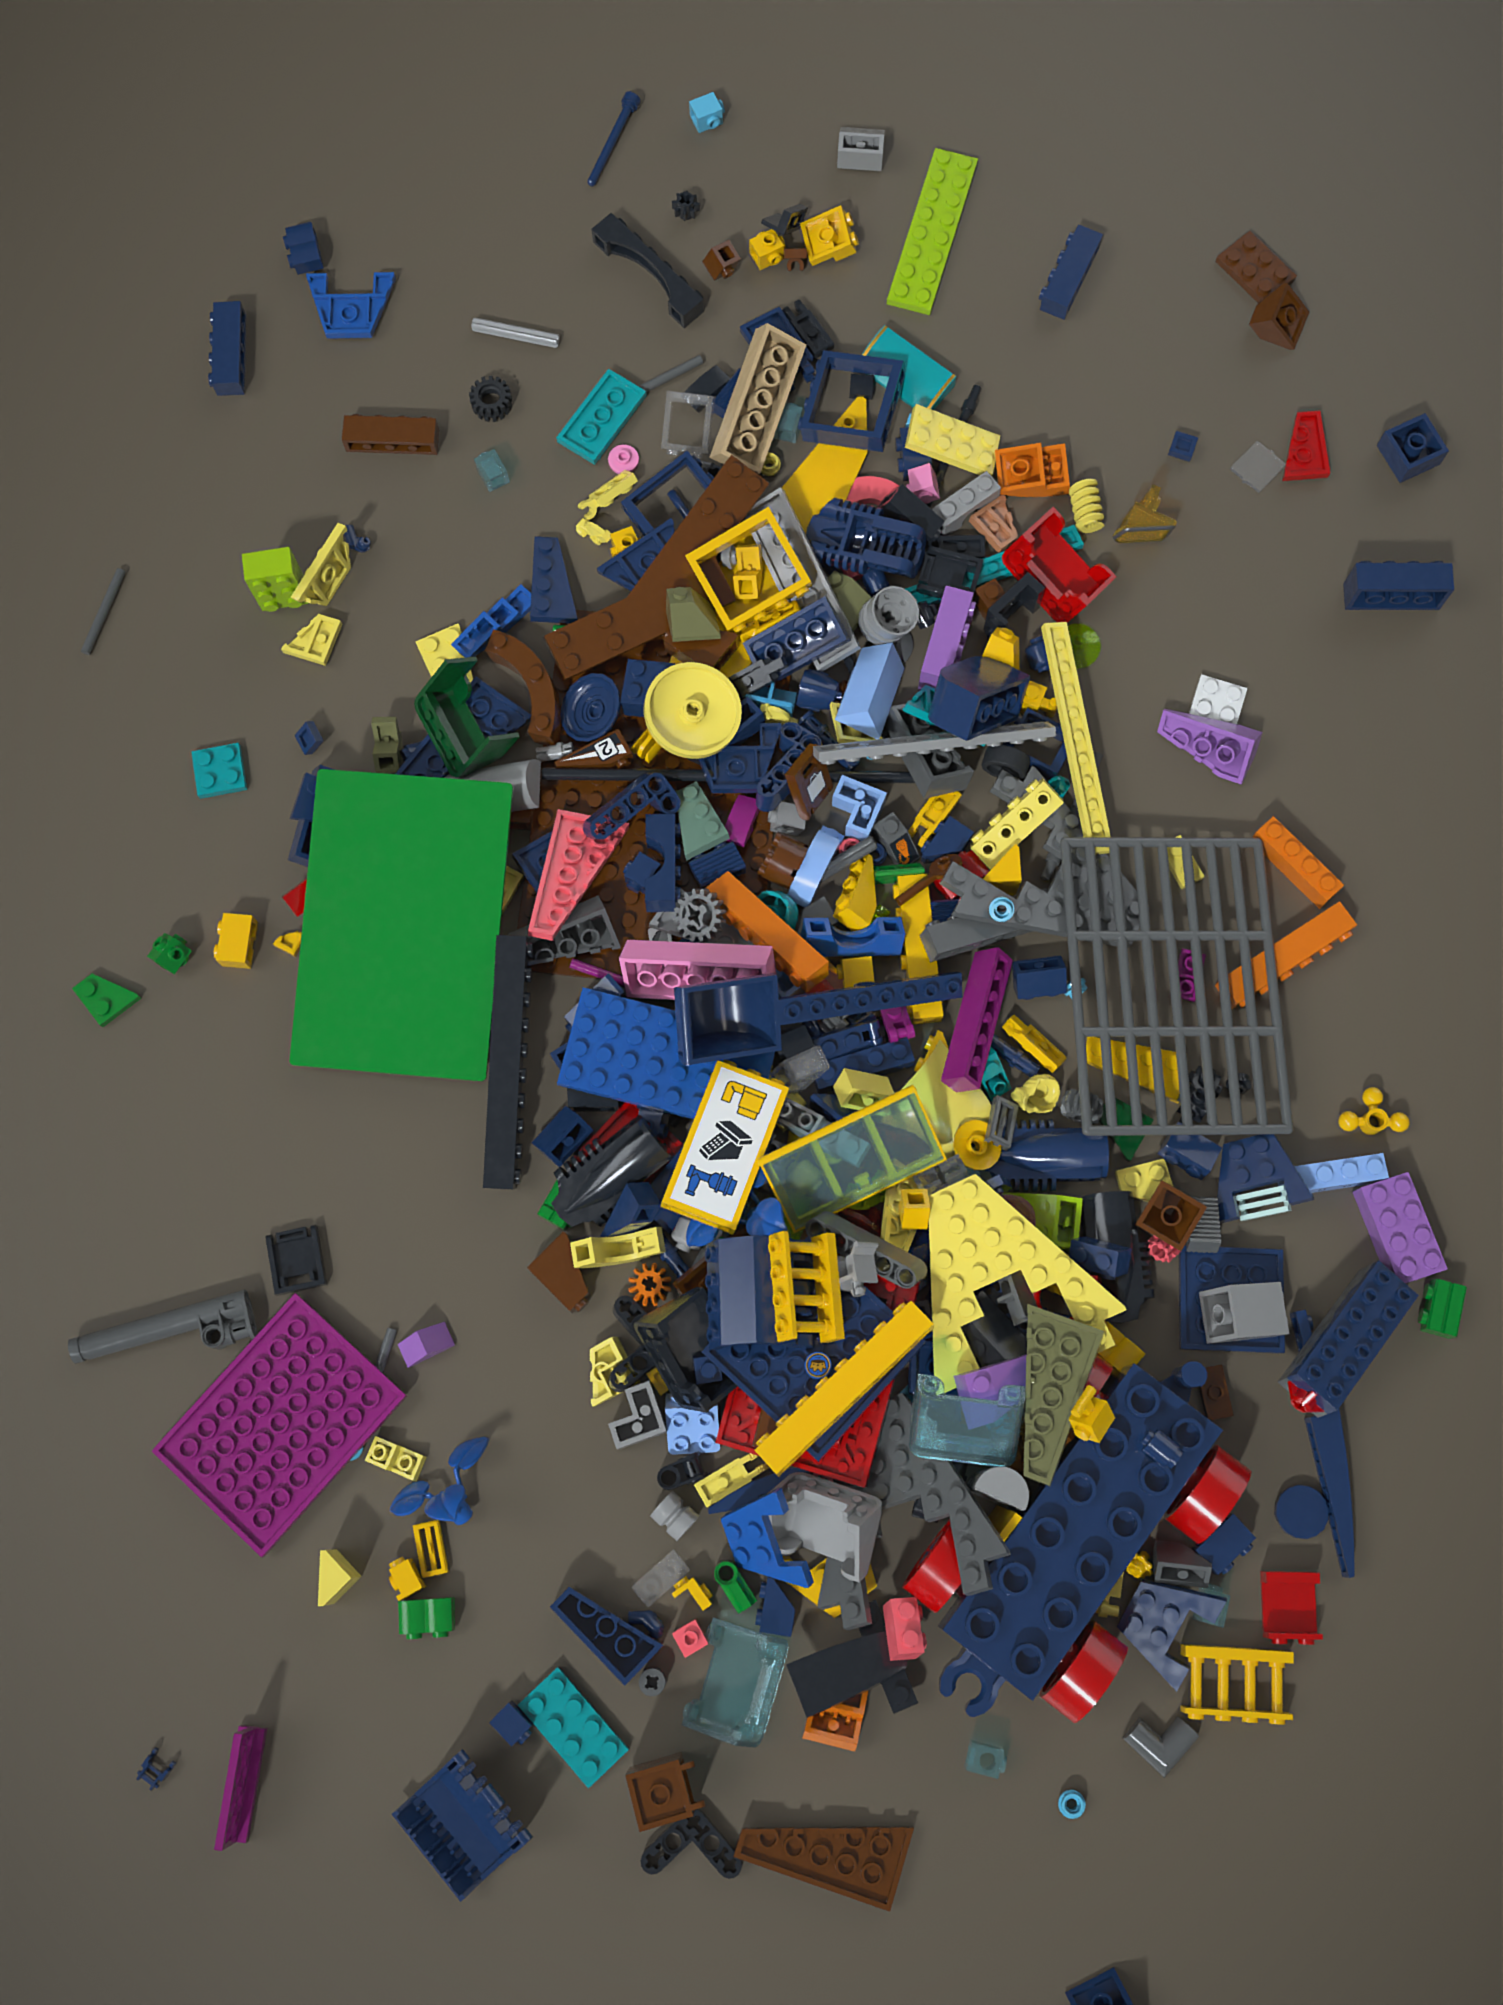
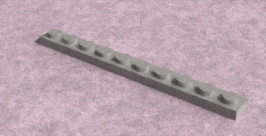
M1047 721L1001 726L968 741L950 732L820 745L813 746V756L822 764H834L836 760L842 759L848 762L859 761L861 757L881 759L884 755L888 754L902 757L906 756L907 752L928 754L931 753V750L940 749V751L944 752L953 751L954 747L975 749L981 744L994 747L1000 746L1001 742L1021 744L1024 743V740L1028 739L1040 742L1046 741L1047 737H1056V727Z

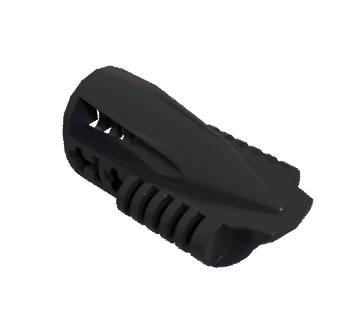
M641 1115L632 1119L604 1143L595 1138L592 1140L595 1148L591 1144L585 1146L588 1154L582 1149L578 1152L581 1160L574 1155L570 1158L572 1163L566 1161L563 1164L565 1169L559 1167L553 1172L558 1180L559 1193L551 1204L559 1217L571 1227L582 1222H591L592 1220L601 1227L607 1222L605 1215L610 1218L613 1212L612 1209L614 1210L627 1183L643 1182L674 1158L673 1151L666 1143L660 1142L650 1129V1125Z
M1109 1191L1085 1195L1082 1197L1081 1210L1083 1237L1086 1236L1132 1248L1128 1274L1118 1276L1115 1280L1102 1278L1101 1286L1126 1308L1125 1311L1105 1321L1125 1323L1137 1320L1139 1318L1140 1306L1147 1299L1155 1298L1154 1289H1144V1286L1153 1285V1280H1143V1277L1152 1276V1270H1142V1268L1150 1267L1151 1261H1141L1143 1258L1150 1257V1253L1140 1252L1141 1249H1146L1149 1245L1147 1242L1139 1243L1133 1192ZM1093 1271L1092 1273H1088L1089 1275H1095L1100 1277V1273H1096Z

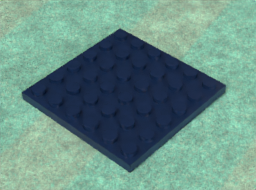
M808 1236L805 1241L811 1242V1237ZM812 1253L806 1254L810 1256L809 1263L802 1265L794 1264V1268L814 1269ZM805 1280L811 1282V1295H816L815 1280ZM867 1288L865 1295L860 1297H853L851 1291H840L845 1339L830 1343H820L819 1333H797L812 1334L814 1347L788 1348L781 1345L747 1344L713 1350L709 1349L708 1344L702 1353L777 1423L785 1414L791 1416L797 1410L795 1405L805 1395L810 1398L817 1391L815 1386L821 1380L811 1378L805 1370V1361L810 1354L822 1352L830 1358L832 1370L827 1376L830 1378L837 1372L834 1368L844 1358L849 1360L855 1355V1347L864 1339L868 1342L875 1335L874 1329L883 1321L888 1323L894 1315L892 1314L893 1311ZM817 1306L805 1307L812 1308V1315L808 1317L796 1316V1321L818 1322ZM922 1339L806 1451L819 1462L926 1344V1341Z

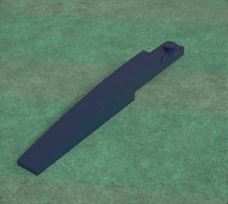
M1306 1310L1290 1313L1298 1352H1300L1311 1337V1331L1313 1330L1312 1318L1310 1315H1307ZM1338 1409L1319 1418L1314 1415V1417L1304 1418L1322 1495L1329 1509L1328 1520L1342 1577L1352 1578L1355 1577L1352 1500L1340 1410Z

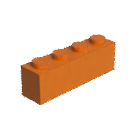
M1274 816L1256 831L1252 837L1262 839L1264 856L1319 909L1344 886Z

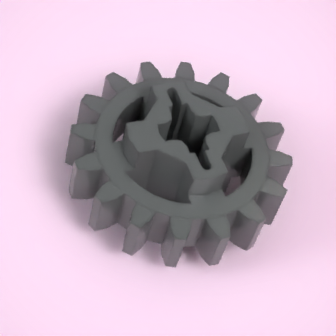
M692 889V892H685V899L677 900L681 905L680 908H674V911L679 913V916L675 917L674 921L680 922L676 929L678 931L684 930L683 937H691V942H708V939H715V932L723 931L719 926L720 923H726V920L721 918L722 914L726 913L725 909H720L723 900H715L717 893H709V889ZM699 899L706 901L707 904H704L703 901H699ZM696 926L697 930H701V932L696 931L693 927Z

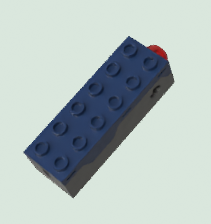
M1379 1260L1357 1272L1278 1380V1383L1290 1393V1402L1298 1411L1303 1413L1312 1412L1317 1418L1337 1411L1419 1296Z

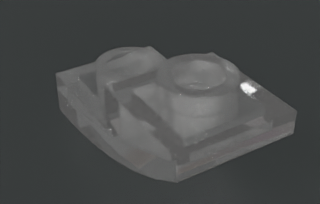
M672 1550L631 1588L649 1608L686 1575L690 1569L678 1554Z

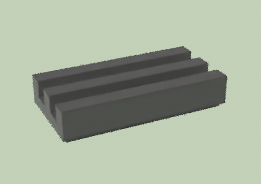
M998 1095L993 1098L984 1141L988 1143L993 1141V1145L997 1147L1001 1145L1005 1151L1011 1148L1019 1105ZM1007 1107H1009L1010 1109H1009V1114H1008V1119H1007V1124H1006V1129H1005V1134H1004V1139H1003V1138H1001V1137H1002L1003 1127H1004V1125H1005V1123H1006Z

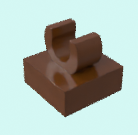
M807 248L784 249V260H789L787 262V270L791 271V264L796 261L800 265V271H803L804 263L801 259H807Z

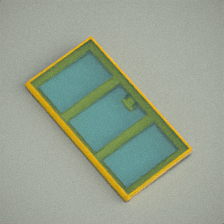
M910 1085L757 1160L777 1200L781 1203L783 1212L793 1232L796 1233L804 1229L809 1220L824 1211L833 1214L840 1212L947 1159L918 1096L917 1089L914 1085Z

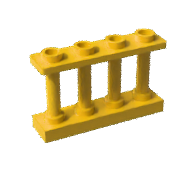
M788 1231L769 1235L768 1249L771 1261L770 1275L773 1285L777 1341L785 1342L796 1339L797 1332L819 1333L820 1343H830L845 1339L835 1233H824L811 1237V1242L789 1241ZM790 1252L812 1253L814 1269L791 1268ZM792 1279H814L816 1295H794ZM795 1305L817 1306L818 1322L796 1321Z
M1180 1644V1655L1188 1657V1662H1191V1706L1180 1705V1711L1188 1714L1189 1719L1204 1720V1715H1215V1720L1231 1721V1716L1242 1717V1722L1258 1723V1718L1269 1719L1270 1724L1285 1725V1720H1293V1714L1283 1712L1282 1668H1285V1663L1294 1664V1652L1287 1650ZM1205 1658L1215 1659V1664H1218V1707H1202V1663L1205 1662ZM1231 1660H1242V1665L1245 1666L1244 1709L1229 1708V1665H1231ZM1258 1661L1269 1662V1667H1271V1711L1256 1710V1666H1258Z

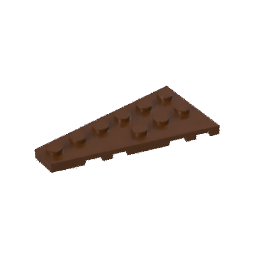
M914 1827L742 1828L733 1857L890 1912Z

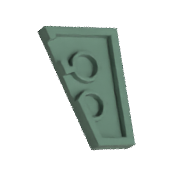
M697 781L676 791L681 801L678 814L686 861L730 839L727 830Z

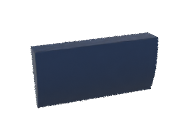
M824 596L743 642V645L753 664L761 659L770 658L771 661H774L780 657L785 658L789 667L778 673L779 678L775 680V683L845 645L851 639L830 601Z

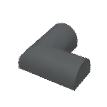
M1178 1716L1161 1736L1141 1718L1123 1736V1739L1163 1778L1167 1776L1199 1738V1735Z

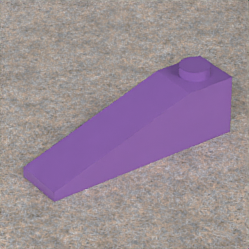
M1169 709L1163 710L1157 731L1178 748H1183L1193 755V759L1199 763H1204L1212 769V772L1218 777L1238 784H1242L1247 775L1263 733L1239 724Z
M1027 1354L954 1375L968 1428L995 1421L1025 1398Z

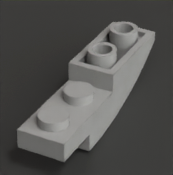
M787 1097L777 1119L778 1124L800 1138L831 1124L824 1116ZM844 1129L818 1140L824 1152L837 1159L842 1158L857 1167L871 1146L868 1141Z

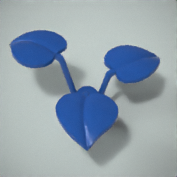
M761 1166L758 1169L749 1193L757 1207L749 1210L748 1220L740 1219L738 1223L746 1225V1230L751 1236L769 1237V1235L787 1231L784 1222L781 1203L776 1198H767L760 1202L754 1194L753 1188L761 1187L766 1180ZM691 1219L687 1228L686 1243L689 1247L707 1245L716 1238L720 1229Z
M480 1437L465 1441L451 1453L448 1463L451 1467H455L454 1475L457 1484L448 1486L444 1491L434 1496L427 1492L430 1487L428 1482L417 1481L411 1483L397 1494L389 1511L396 1516L409 1515L423 1504L424 1498H428L429 1500L425 1505L424 1512L430 1518L452 1521L456 1525L466 1523L472 1517L473 1511L465 1501L467 1495L465 1494L466 1491L462 1485L459 1472L461 1469H469L479 1460L489 1443V1438Z

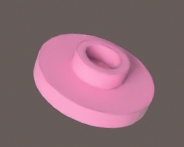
M618 445L610 451L608 463L610 468L617 474L624 470L633 472L639 464V456L633 447Z

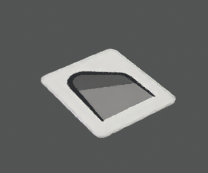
M653 928L648 929L649 941L672 942L671 934Z

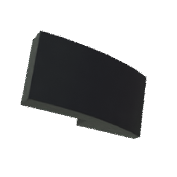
M715 365L700 376L681 397L700 413L712 397L720 393L731 378Z

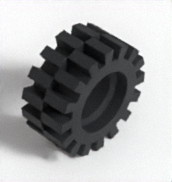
M485 376L481 377L482 382L476 380L475 386L472 385L470 388L471 392H469L471 406L475 415L477 414L481 420L484 417L487 422H489L490 418H492L493 422L497 421L496 417H499L501 420L504 419L503 413L508 415L510 413L509 409H512V397L507 383L504 380L501 382L500 377H496L494 380L493 376H489V380H486ZM491 393L498 394L500 397L494 404H485L482 401L484 396Z

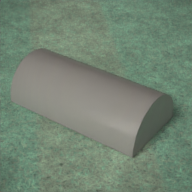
M537 759L481 768L464 777L455 778L450 774L445 776V778L510 783L513 786L511 812L539 808L541 762Z
M1007 1467L983 1469L973 1474L966 1484L972 1493L1009 1510L1024 1511L1028 1505L1029 1491L1023 1477L1013 1469Z

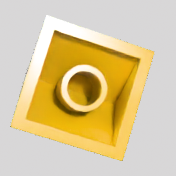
M1016 844L983 878V880L1008 895H1016L1022 881L1019 846Z

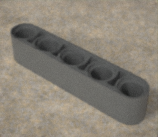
M824 1211L806 1223V1234L810 1237L824 1233H835L837 1253L845 1258L851 1254L855 1241L877 1242L878 1248H876L874 1254L877 1275L902 1288L908 1289L925 1278L927 1274V1267L921 1259L831 1212Z

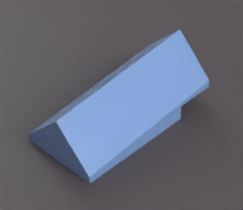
M893 642L861 649L835 717L836 721L875 739H879L904 671V666Z

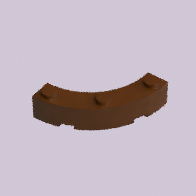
M493 629L485 651L494 663L503 665L520 675L529 689L532 705L531 721L528 729L529 735L535 743L546 746L556 745L560 739L562 723L561 702L553 680L540 659L530 648L515 637Z

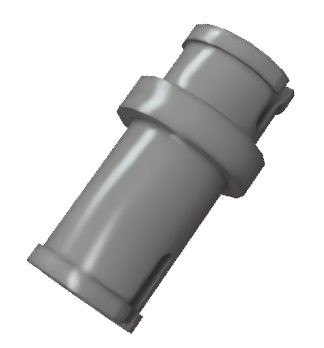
M557 742L553 746L537 747L536 753L539 755H536L541 763L561 759L572 753L574 746L572 742L566 744Z

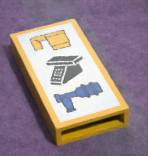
M718 1060L660 1207L733 1235L760 1167L757 1159L765 1154L789 1087H786L785 1083L781 1080L763 1078L755 1070L747 1069L745 1071L737 1068V1064L732 1061Z

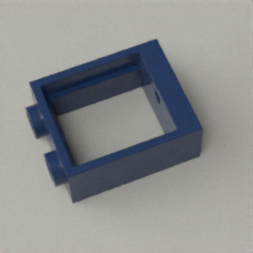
M1027 708L1023 715L1019 713L1013 725L1047 721L1056 727V737L1053 738L1063 742L1051 766L1029 756L1030 764L1028 769L1034 766L1043 777L1050 780L1059 774L1067 759L1061 724ZM1003 742L1002 745L1014 748L1016 744H1011L1010 742Z

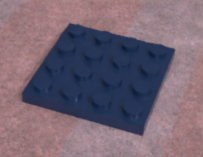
M1184 1246L1178 1254L1179 1349L1285 1353V1335L1207 1344L1199 1292L1228 1285L1281 1282L1284 1294L1283 1250L1219 1247L1217 1253H1193L1192 1251L1187 1252L1186 1246Z

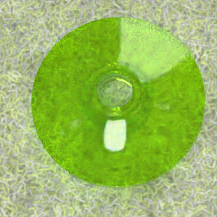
M1083 624L1067 625L1076 669L1091 665L1096 661L1101 650L1098 635L1093 629ZM1079 640L1082 642V645H1076L1074 641Z

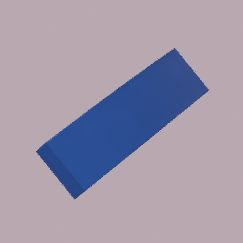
M520 584L506 599L502 597L487 613L483 611L451 644L452 647L464 658L475 657L484 651L493 629L506 633L530 611L531 593Z

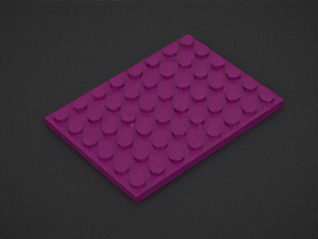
M295 1293L151 1452L260 1557H265L405 1400L407 1395L304 1299Z

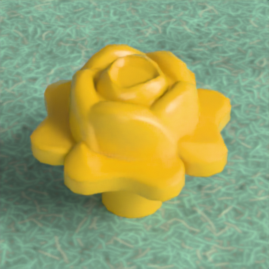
M1141 1551L1139 1554L1136 1553L1127 1566L1126 1571L1135 1578L1140 1577L1144 1579L1146 1576H1151L1153 1572L1151 1570L1152 1564L1148 1562L1149 1554L1146 1551Z

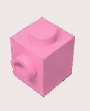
M930 463L908 470L909 484H906V487L925 504L940 499L937 476Z

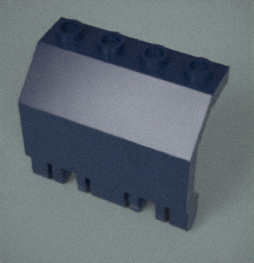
M743 1236L723 1238L707 1244L705 1249V1260L707 1262L705 1285L708 1288L706 1312L708 1314L709 1327L706 1335L709 1341V1349L720 1350L729 1346L747 1344L781 1345L788 1348L814 1347L812 1334H797L796 1339L785 1342L777 1341L773 1285L770 1275L769 1237ZM789 1238V1241L791 1242H809L805 1240H793L792 1238ZM790 1252L791 1268H794V1264L802 1265L809 1263L810 1256L806 1255L809 1253ZM792 1279L794 1295H811V1282L805 1281L810 1279ZM795 1305V1315L808 1317L812 1315V1308Z
M463 1749L392 1813V1816L460 1902L499 1865L533 1838L526 1827L520 1832L518 1831L523 1825L520 1820L513 1823L509 1820L507 1816L511 1808L508 1805L501 1810L500 1807L505 1801L492 1784L489 1783L485 1788L482 1786L488 1781L487 1778L483 1776L477 1779L473 1775L472 1771L476 1767L475 1763L472 1761L468 1766L465 1765L470 1757Z

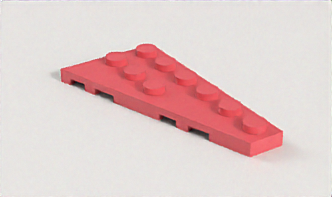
M558 809L529 924L528 936L551 941L555 938L628 831L629 823H624L605 839H591L583 832V824L590 815Z

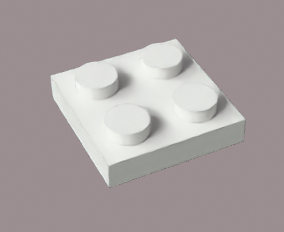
M1201 674L1189 714L1237 724L1247 688Z

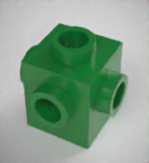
M164 933L154 941L153 949L147 957L166 971L175 975L178 969L187 963L192 950L185 946L187 941L179 935L174 934L172 937Z

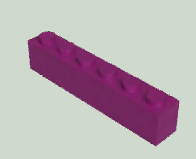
M998 947L977 951L973 957L941 1081L956 1093L977 1090L981 1086L1013 961Z

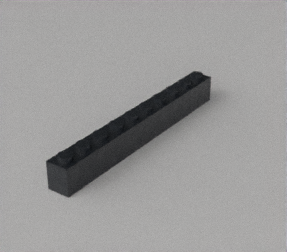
M496 935L483 1188L513 1190L517 1188V1184L521 1183L522 1171L518 1169V1159H522L523 1144H519V1133L523 1134L524 1118H520L521 1108H525L526 1095L522 1093V1083H526L527 1068H523V1058L528 1056V1043H524L525 1033L529 1032L530 1025L529 1018H526V1008H530L531 993L527 992V982L531 983L532 967H528L529 957H533L534 949L533 942H530V938L527 936Z

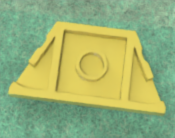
M337 523L323 547L319 549L313 563L305 571L304 577L291 596L292 599L298 602L305 601L310 604L323 606L329 604L351 569L349 544L343 540V534L347 532L345 525Z

